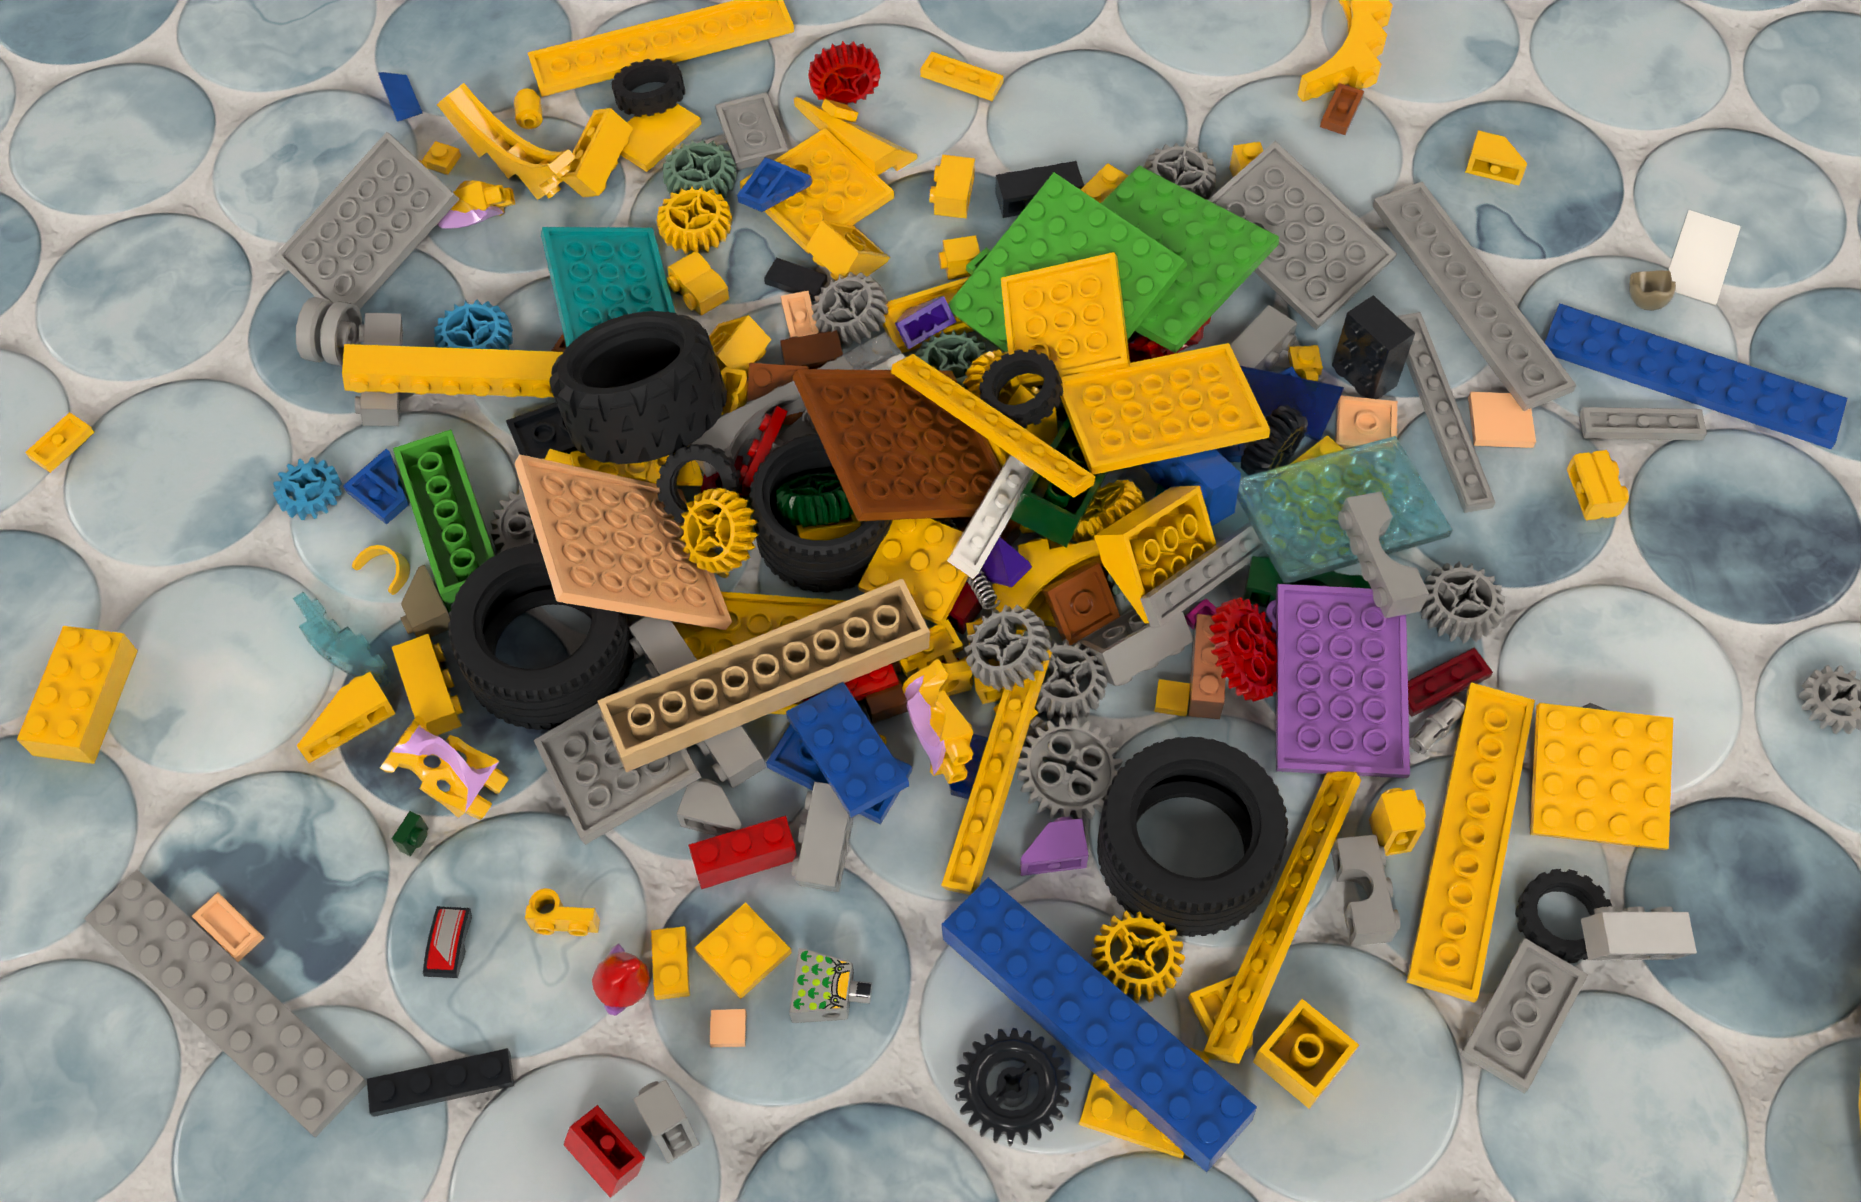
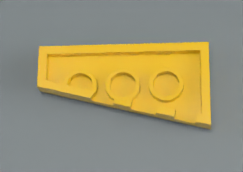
M580 451L570 452L572 466L656 484L657 479L660 478V467L666 463L668 457L665 456L642 463L616 464L590 459L586 453H581ZM696 460L687 462L680 469L677 476V485L702 486L703 477Z

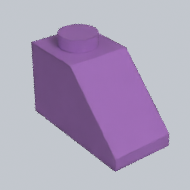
M1060 817L1054 820V822H1049L1022 855L1020 875L1026 876L1087 868L1089 855L1082 818Z

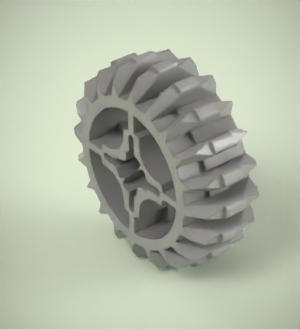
M1177 143L1173 147L1165 144L1162 150L1156 148L1155 152L1148 156L1143 168L1204 199L1210 198L1216 184V167L1213 166V159L1208 158L1206 152L1199 153L1198 146L1191 149L1188 147V144L1184 147L1178 146Z
M849 272L846 278L839 274L837 281L829 280V286L827 288L821 287L822 295L814 296L816 304L811 306L814 312L812 318L816 321L815 325L818 331H831L832 333L837 330L840 344L844 343L848 347L851 346L853 341L861 345V340L864 337L871 339L870 333L873 331L880 332L878 324L886 322L884 315L888 313L886 305L888 301L883 288L871 276L866 277L861 272L857 276Z
M1460 561L1455 564L1454 568L1446 563L1442 569L1436 567L1432 574L1428 575L1424 580L1429 595L1422 607L1421 619L1429 620L1428 629L1434 627L1439 629L1438 637L1444 633L1450 635V642L1455 640L1456 637H1460L1463 644L1470 637L1475 642L1480 640L1482 635L1487 637L1493 629L1499 626L1500 618L1505 613V607L1503 606L1505 596L1500 594L1502 585H1493L1495 581L1494 576H1484V568L1479 570V572L1473 570V563L1468 565L1467 568H1464Z
M1004 605L1002 612L993 608L992 616L989 618L982 615L983 623L981 625H973L975 634L967 635L970 645L964 647L968 655L966 661L971 667L972 674L977 679L979 678L985 686H992L998 691L1003 686L1006 690L1012 691L1015 683L1019 687L1024 688V680L1027 678L1035 681L1033 673L1036 670L1044 671L1041 662L1050 660L1049 654L1046 651L1052 648L1051 642L1048 640L1050 633L1044 626L1045 623L1042 619L1037 617L1033 611L1029 609L1024 610L1018 605L1013 610L1010 606ZM1016 630L1028 631V636L1022 637L1021 634H1016ZM988 659L999 661L1000 666L989 665Z
M1067 639L1062 642V645H1057L1052 640V648L1049 649L1052 654L1047 667L1049 678L1046 679V683L1042 684L1036 702L1038 715L1047 711L1048 720L1057 715L1059 719L1063 717L1065 721L1066 716H1070L1072 720L1073 718L1078 720V713L1087 718L1090 714V708L1096 710L1099 707V700H1102L1105 696L1104 689L1107 687V679L1103 676V665H1097V657L1090 656L1089 647L1081 650L1079 641L1074 646H1069ZM1086 676L1090 685L1081 693L1079 691V683Z

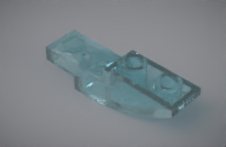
M304 592L293 598L300 612L307 620L298 627L309 644L323 658L353 677L363 676L371 672L378 685L386 686L390 683L385 674V671L389 669L378 653L374 656L370 654L368 650L372 647L361 632L355 635L348 626L341 630L334 619L327 621L324 618L327 612L317 598L311 601Z

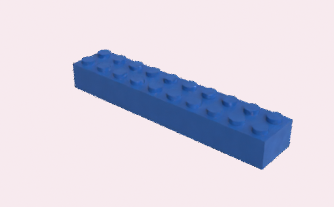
M989 877L941 924L943 940L1094 1074L1101 1080L1104 1079L1111 1089L1134 1109H1137L1154 1127L1166 1135L1205 1172L1210 1170L1253 1120L1257 1109L1255 1104Z

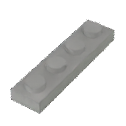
M1583 407L1580 412L1583 438L1704 440L1707 435L1702 409Z

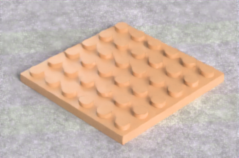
M521 454L518 456L514 464L557 602L726 630L732 620L714 573L697 568V563L689 561L690 553L683 552L686 543L679 540V538L684 535V530L678 526L684 523L676 522L672 514L668 515L663 509L665 505L658 498L660 490L657 488V484ZM677 489L680 498L686 504L687 502L683 494V491L681 489Z

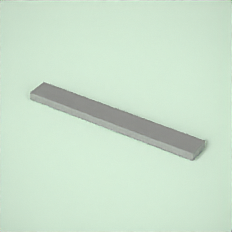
M1418 312L1399 315L1397 317L1415 332L1406 363L1463 512L1491 509L1496 502L1422 314Z

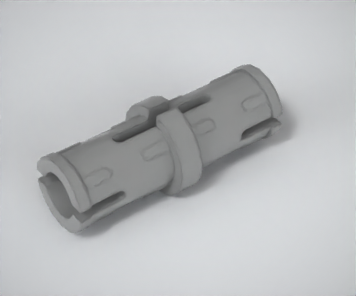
M1456 698L1448 699L1443 707L1435 714H1430L1425 719V724L1409 738L1410 747L1417 753L1425 754L1436 740L1445 737L1449 733V728L1463 715L1465 706Z

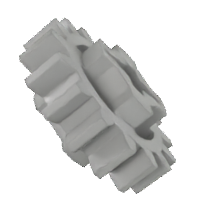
M1827 665L1822 671L1816 669L1802 684L1804 690L1800 693L1799 698L1807 700L1801 708L1802 710H1811L1810 721L1819 719L1821 721V729H1824L1827 725L1832 726L1834 734H1837L1842 728L1847 734H1851L1855 728L1861 729V679L1857 680L1855 678L1856 671L1852 670L1849 674L1844 673L1843 666H1838L1833 672L1832 668Z

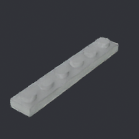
M1261 519L1249 521L1141 597L1140 600L1151 628L1161 627L1248 564L1252 556H1259L1270 548Z

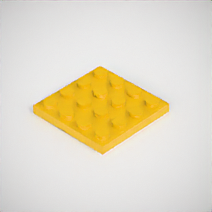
M824 128L774 160L810 175L812 184L764 212L805 252L810 254L805 248L822 220L854 225L893 200L894 190L831 132ZM752 174L740 181L741 189L752 176Z
M1115 252L1001 278L1009 355L1015 354L1014 351L1023 350V352L1036 350L1037 354L1042 352L1048 356L1049 361L1052 360L1060 377L1083 372L1117 370L1130 367L1118 258ZM1030 373L1018 375L1011 379V386L1014 390H1017L1020 384L1030 388L1043 385L1044 383L1043 377Z
M1545 703L1536 705L1530 835L1658 850L1669 849L1673 718Z

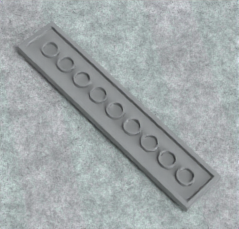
M1423 182L1374 199L1372 207L1523 411L1574 392L1575 382Z
M136 870L84 918L315 1138L367 1085V1081L140 871Z

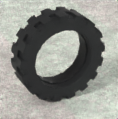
M644 59L640 63L637 61L633 62L631 66H625L621 69L620 73H616L614 76L615 80L611 82L614 98L619 110H624L625 114H634V116L638 117L645 114L653 116L657 112L660 114L664 113L666 109L674 108L677 105L676 103L681 102L683 95H685L681 70L677 64L673 65L672 61L655 59V61H650V59ZM646 83H665L662 87L650 92H632L636 87Z
M1016 350L1014 351L1015 354L1009 355L1007 353L1001 356L1002 359L998 362L995 360L990 365V370L984 372L982 376L983 382H980L979 385L980 398L1021 427L1028 428V425L1034 424L1035 426L1041 423V419L1044 417L1048 418L1051 416L1053 408L1059 406L1061 402L1059 397L1063 395L1062 380L1052 360L1049 361L1048 356L1044 353L1037 354L1036 350H1028V352ZM1030 373L1038 374L1044 378L1042 389L1034 398L1026 403L1008 405L998 400L1003 386L1018 375Z
M693 444L680 448L675 453L669 455L666 463L660 467L659 473L661 475L656 483L657 488L660 490L658 498L660 502L663 501L665 512L668 515L672 514L676 522L684 523L685 519L681 514L689 512L687 505L680 498L677 490V476L680 469L687 462L699 460L711 464L719 473L723 488L736 493L742 492V484L739 481L741 473L739 469L736 470L734 466L736 464L731 457H727L722 449L714 448L709 444ZM717 507L713 513L719 514L722 509Z
M1552 869L1548 874L1546 872L1539 874L1527 885L1518 899L1519 905L1515 911L1516 917H1519L1517 927L1520 933H1524L1526 939L1562 960H1567L1568 963H1577L1580 959H1588L1584 938L1577 941L1564 940L1549 932L1543 926L1538 916L1537 904L1539 899L1546 893L1565 892L1576 897L1584 904L1590 916L1594 915V909L1612 906L1610 899H1606L1603 895L1605 893L1600 885L1596 886L1593 884V879L1589 876L1584 875L1582 877L1577 875L1578 871L1570 869L1567 872H1561V869Z

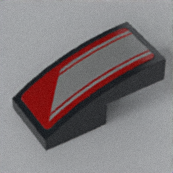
M436 907L425 952L424 977L458 978L466 953L464 941L472 919L470 908Z

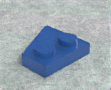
M765 157L737 194L738 202L763 212L808 188L812 184V178L808 174Z
M388 449L381 452L343 485L345 491L386 525L409 506L393 458Z

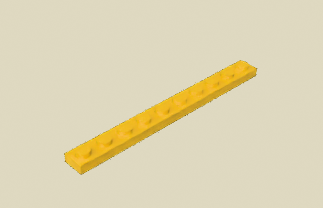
M1336 771L1326 773L1203 1050L1209 1059L1235 1064L1240 1063L1360 785L1361 779L1356 772Z

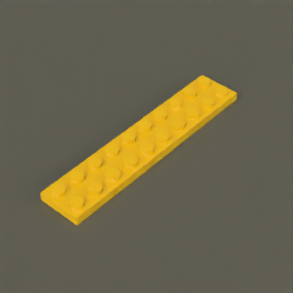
M734 0L527 53L541 97L614 79L615 74L620 73L623 67H629L631 63L636 61L640 63L644 59H650V61L662 59L663 61L669 60L672 63L793 33L794 24L783 0Z
M1470 683L1464 704L1465 710L1459 728L1406 983L1473 1003L1478 999L1535 703L1534 699L1475 683Z

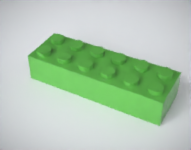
M451 429L393 448L434 578L448 613L452 611L451 606L455 601L456 593H458L462 584L465 583L467 577L485 561L496 555Z

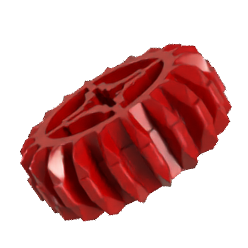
M843 41L838 46L832 43L830 49L822 48V53L815 54L814 61L810 62L808 78L811 89L818 97V100H824L825 98L846 105L850 102L856 104L859 99L866 100L867 94H874V88L879 86L881 71L878 59L871 48L866 49L863 43L858 46L854 41L849 45H846Z

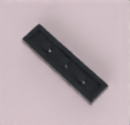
M506 1048L368 1078L369 1113L375 1117L514 1086L511 1053Z

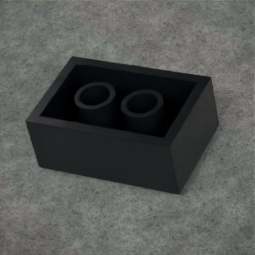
M1373 295L1347 312L1332 367L1339 376L1344 377L1355 388L1359 395L1365 398L1379 399L1398 385L1415 332Z

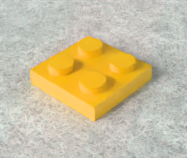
M746 902L694 947L696 953L740 999L792 953L791 948Z

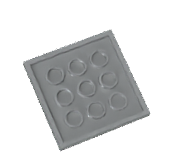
M646 675L640 678L639 680L633 682L632 684L626 686L625 688L621 689L620 691L650 679ZM598 703L534 740L572 823L585 845L702 777L687 748L625 772L601 715Z

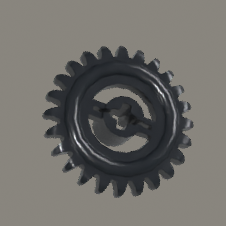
M1012 1028L1010 1036L1007 1037L1003 1029H998L997 1039L986 1033L984 1034L985 1045L977 1041L972 1043L975 1054L971 1052L963 1053V1059L969 1064H960L956 1067L957 1072L965 1077L954 1080L955 1087L964 1088V1090L955 1095V1100L967 1101L961 1107L960 1114L973 1113L968 1125L973 1127L981 1122V1137H984L987 1132L993 1130V1142L995 1144L999 1141L1002 1134H1005L1008 1146H1012L1015 1135H1019L1023 1145H1027L1029 1132L1037 1140H1041V1126L1049 1132H1052L1054 1129L1050 1117L1059 1121L1063 1119V1114L1057 1106H1069V1101L1060 1094L1071 1092V1086L1061 1082L1067 1079L1070 1073L1067 1070L1058 1069L1063 1065L1064 1058H1052L1056 1047L1052 1045L1044 1049L1045 1038L1043 1036L1032 1041L1030 1030H1027L1023 1037H1019L1017 1028ZM1012 1060L1025 1064L1021 1068L1009 1067L1001 1071L998 1075L996 1091L989 1096L986 1082L989 1073L995 1066ZM1034 1075L1037 1076L1039 1090L1036 1098L1030 1105L1013 1111L1000 1107L1002 1104L1008 1107L1021 1105L1027 1098L1028 1080ZM1006 1083L1011 1086L1016 1083L1019 1084L1018 1092L1013 1089L1007 1092Z

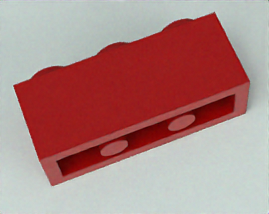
M786 815L688 845L701 889L793 862L794 857L797 856Z

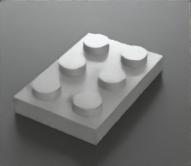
M767 92L715 105L732 159L736 164V170L760 165L765 157L775 160L788 152Z

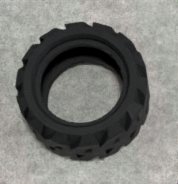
M637 312L610 319L591 328L575 339L565 349L563 354L557 358L552 367V376L549 381L551 391L572 443L578 451L586 453L590 459L603 463H642L671 455L678 449L687 447L714 426L722 415L723 407L726 405L727 390L707 330L698 321L689 316L677 315L674 312Z

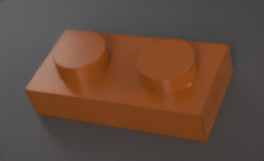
M1339 83L1321 120L1320 127L1346 135L1363 99L1364 91Z

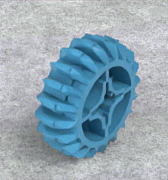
M478 299L474 304H469L465 300L464 306L461 307L454 304V310H445V318H438V326L434 327V343L436 347L509 350V345L513 344V329L505 312H502L498 305L492 306L489 301L482 305Z

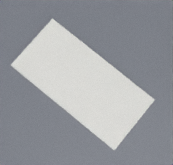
M1688 210L1668 270L1671 272L1672 281L1676 282V293L1713 305L1717 304L1741 226Z

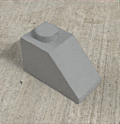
M703 778L700 781L696 780L687 785L677 811L681 827L715 836L743 828L722 787L716 782Z

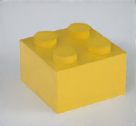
M1301 999L1258 1050L1253 1063L1310 1109L1350 1060L1359 1044L1305 1000Z

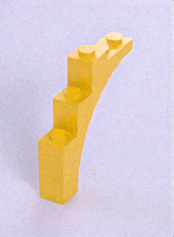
M1338 0L1347 19L1348 36L1343 46L1331 59L1319 68L1301 76L1297 95L1302 102L1318 98L1325 93L1336 90L1339 83L1356 89L1368 88L1377 83L1382 64L1376 57L1383 53L1387 33L1383 30V27L1388 25L1393 8L1389 0Z
M465 83L461 84L437 104L479 158L488 153L508 179L517 174L537 200L545 195L549 199L561 190L559 184L563 180L560 178L571 170L568 164L576 159L569 149L561 152L548 151L524 140L498 120L477 99Z
M1095 537L1085 542L1069 543L1067 548L1060 545L1057 548L1051 549L1048 539H1033L1025 544L1017 545L1019 554L1030 562L1032 568L1013 587L997 583L992 584V588L995 591L994 594L997 595L995 604L1000 600L996 610L1002 612L1004 605L1010 606L1013 610L1018 605L1024 610L1029 609L1036 614L1046 602L1042 589L1093 560L1100 562V565L1104 566ZM982 618L977 619L975 622L966 623L968 635L975 634L973 625H981L983 623ZM1016 630V634L1023 636L1025 630ZM988 659L989 665L1000 666L999 661ZM974 676L976 693L982 704L1001 700L1004 686L998 691L992 686H985L979 678L977 679Z

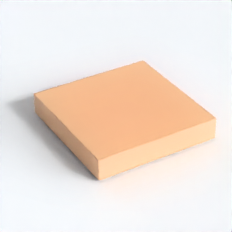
M1470 392L1468 402L1474 446L1534 447L1536 438L1532 409L1523 411L1511 393Z
M1338 395L1335 442L1345 451L1394 456L1397 447L1398 401Z

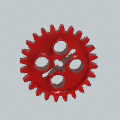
M1242 597L1221 603V606L1215 608L1217 614L1211 616L1215 624L1209 626L1210 630L1214 633V636L1210 637L1209 640L1215 644V649L1211 650V653L1218 656L1219 660L1215 665L1216 667H1222V679L1228 677L1229 689L1236 687V695H1243L1246 701L1252 699L1255 702L1273 696V693L1276 692L1277 647L1275 641L1276 633L1271 631L1272 621L1266 622V613L1264 611L1259 613L1258 605H1251L1250 599L1243 601Z

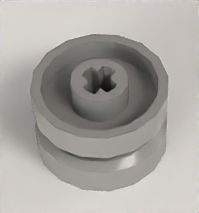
M309 298L303 304L296 325V345L301 358L319 363L326 361L331 365L342 366L344 344L360 345L361 343L359 340V325L362 324V317L359 308L353 303L342 301L333 303L329 299Z

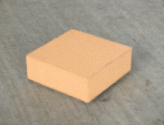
M746 1009L711 1010V1048L746 1047Z

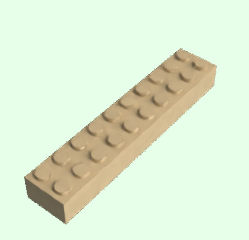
M902 578L597 701L625 772H628L826 691L841 682H848L929 648L930 631Z

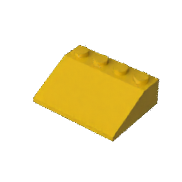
M1200 486L1170 487L1094 535L1104 567L1144 623H1149L1140 598L1217 545Z

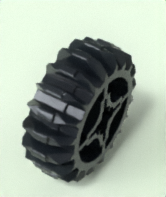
M1282 405L1273 410L1271 415L1266 417L1270 428L1269 438L1248 442L1244 455L1241 457L1240 468L1254 481L1266 483L1288 464L1290 458L1300 446L1299 444L1307 431L1308 420L1294 407Z

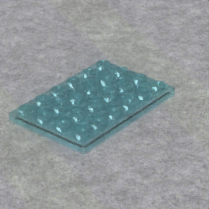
M1396 436L1240 479L1237 499L1284 584L1360 563L1357 555L1352 553L1348 535L1340 527L1338 520L1339 512L1342 510L1344 502L1348 497L1382 492L1393 516L1385 535L1379 538L1380 545L1387 555L1448 538L1453 531Z

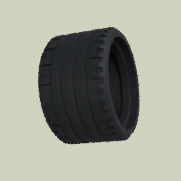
M818 433L793 438V440L783 443L780 447L775 448L771 454H768L764 458V462L760 463L758 471L753 476L754 482L751 483L750 505L751 509L754 510L752 517L758 522L754 525V530L758 534L756 541L759 553L764 558L766 566L771 569V572L774 575H778L782 581H787L793 587L797 586L805 591L811 590L812 592L820 591L825 593L843 591L846 588L850 589L860 583L880 543L887 535L893 520L865 521L855 531L831 540H809L788 532L776 520L779 514L776 507V490L780 488L781 484L786 483L789 479H795L798 475L804 476L808 473H827L829 471L835 473Z

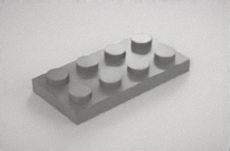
M1524 938L1460 1055L1525 1093L1532 1084L1588 974Z

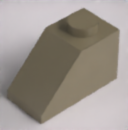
M425 565L418 567L401 602L406 615L400 617L408 635L414 632L416 637L429 634L431 638L449 630L448 623L450 619Z

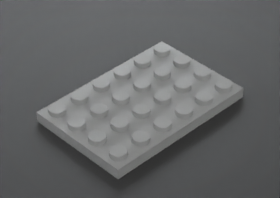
M386 132L277 252L275 257L315 297L329 299L333 303L338 301L353 303L360 310L458 202L459 198L391 134Z
M1276 141L1208 199V201L1279 236V245L1254 272L1315 330L1322 326L1368 284L1397 255Z

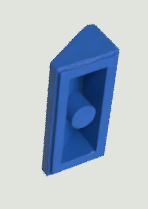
M386 72L378 73L397 122L423 114L407 75Z

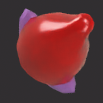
M620 944L614 946L609 955L597 965L592 978L593 990L596 996L604 1004L608 1014L614 1016L624 1011L626 1007L639 1002L645 996L650 984L646 964L637 956L625 952Z

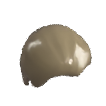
M1642 271L1630 275V296L1639 308L1648 311L1659 310L1672 300L1676 290V282L1672 281L1670 271Z

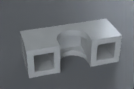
M1376 835L1336 838L1331 849V855L1337 882H1356L1364 888L1367 894L1366 900L1350 902L1344 912L1350 946L1391 942L1400 929V916L1397 909L1393 910L1391 903L1393 885L1391 879L1385 876L1383 866L1386 865V854L1384 847L1378 845Z

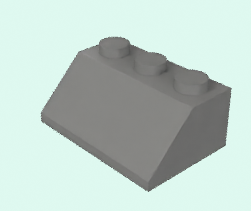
M1133 607L1120 614V617L1079 640L1081 644L1080 649L1090 648V656L1097 657V665H1103L1104 668L1103 676L1106 677L1108 683L1114 686L1130 682L1133 678L1132 676L1141 671L1153 669L1159 664L1160 660L1167 656L1181 653L1186 645L1194 641L1183 611L1161 627L1151 628L1149 623L1143 622Z

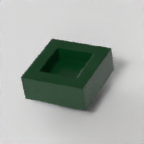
M409 811L391 839L400 852L411 857L415 849L421 847L425 842L429 828L420 815Z

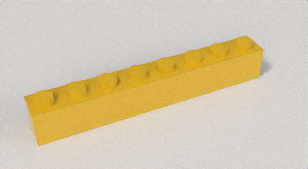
M344 344L342 377L344 390L358 393L368 391L389 394L400 392L420 395L432 393L547 398L554 397L549 381L552 376V367L563 352Z

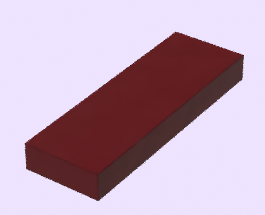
M1474 647L1408 680L1409 715L1413 717L1468 689L1470 683L1478 684L1490 678L1493 671Z

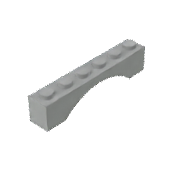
M844 356L834 361H829L818 368L854 370ZM792 381L782 387H777L772 392L756 400H751L746 405L730 413L723 414L712 428L690 445H712L714 448H720L725 451V455L735 461L748 440L759 431L758 427L765 413L771 414L776 406L788 411L786 416L805 411V404L795 382ZM696 460L706 477L717 473V470L711 464Z

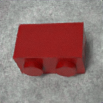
M598 1105L569 1127L563 1144L610 1198L638 1176L645 1160L641 1152Z

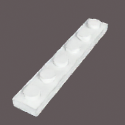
M1009 455L947 559L949 563L972 579L979 573L1011 518L1021 493L1035 472L1012 455Z

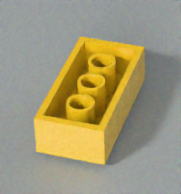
M62 627L17 737V741L32 756L95 763L138 652L124 633L87 628Z

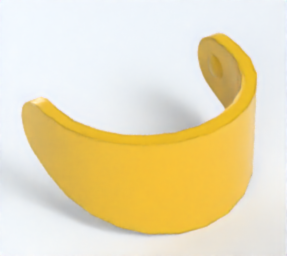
M382 545L370 546L361 551L352 563L353 569L360 570L369 560L376 556L391 554L396 563V574L388 588V592L394 595L405 585L410 575V565L402 554Z

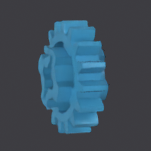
M313 457L306 464H304L302 459H298V466L296 467L288 464L287 468L289 471L287 473L279 472L278 475L281 481L273 483L276 489L273 492V496L283 512L287 511L291 518L298 513L301 520H305L307 514H311L316 519L318 511L327 514L329 512L327 508L329 504L337 505L334 496L342 495L339 488L342 482L335 468L328 466L325 460L317 464Z

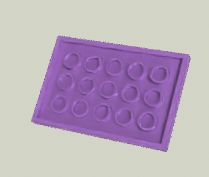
M1278 584L1276 588V771L1317 774L1343 771L1356 772L1358 776L1408 778L1410 776L1406 614L1385 618L1380 607L1376 606L1373 599V591L1370 588Z

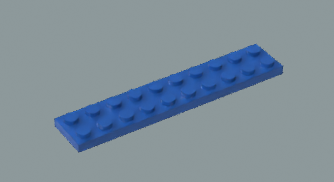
M1560 303L1544 342L1556 358L1828 449H1832L1836 443L1848 399Z

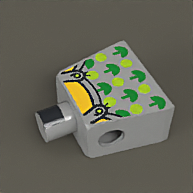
M799 948L789 1011L792 1023L846 1020L849 1015L850 1002L870 1004L872 983L853 981L854 969L853 963L850 961Z

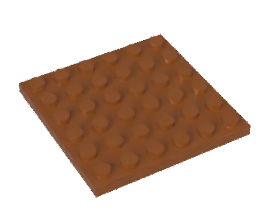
M796 369L792 378L857 521L974 516L1001 470L986 437L891 373V370ZM938 370L958 383L952 371Z

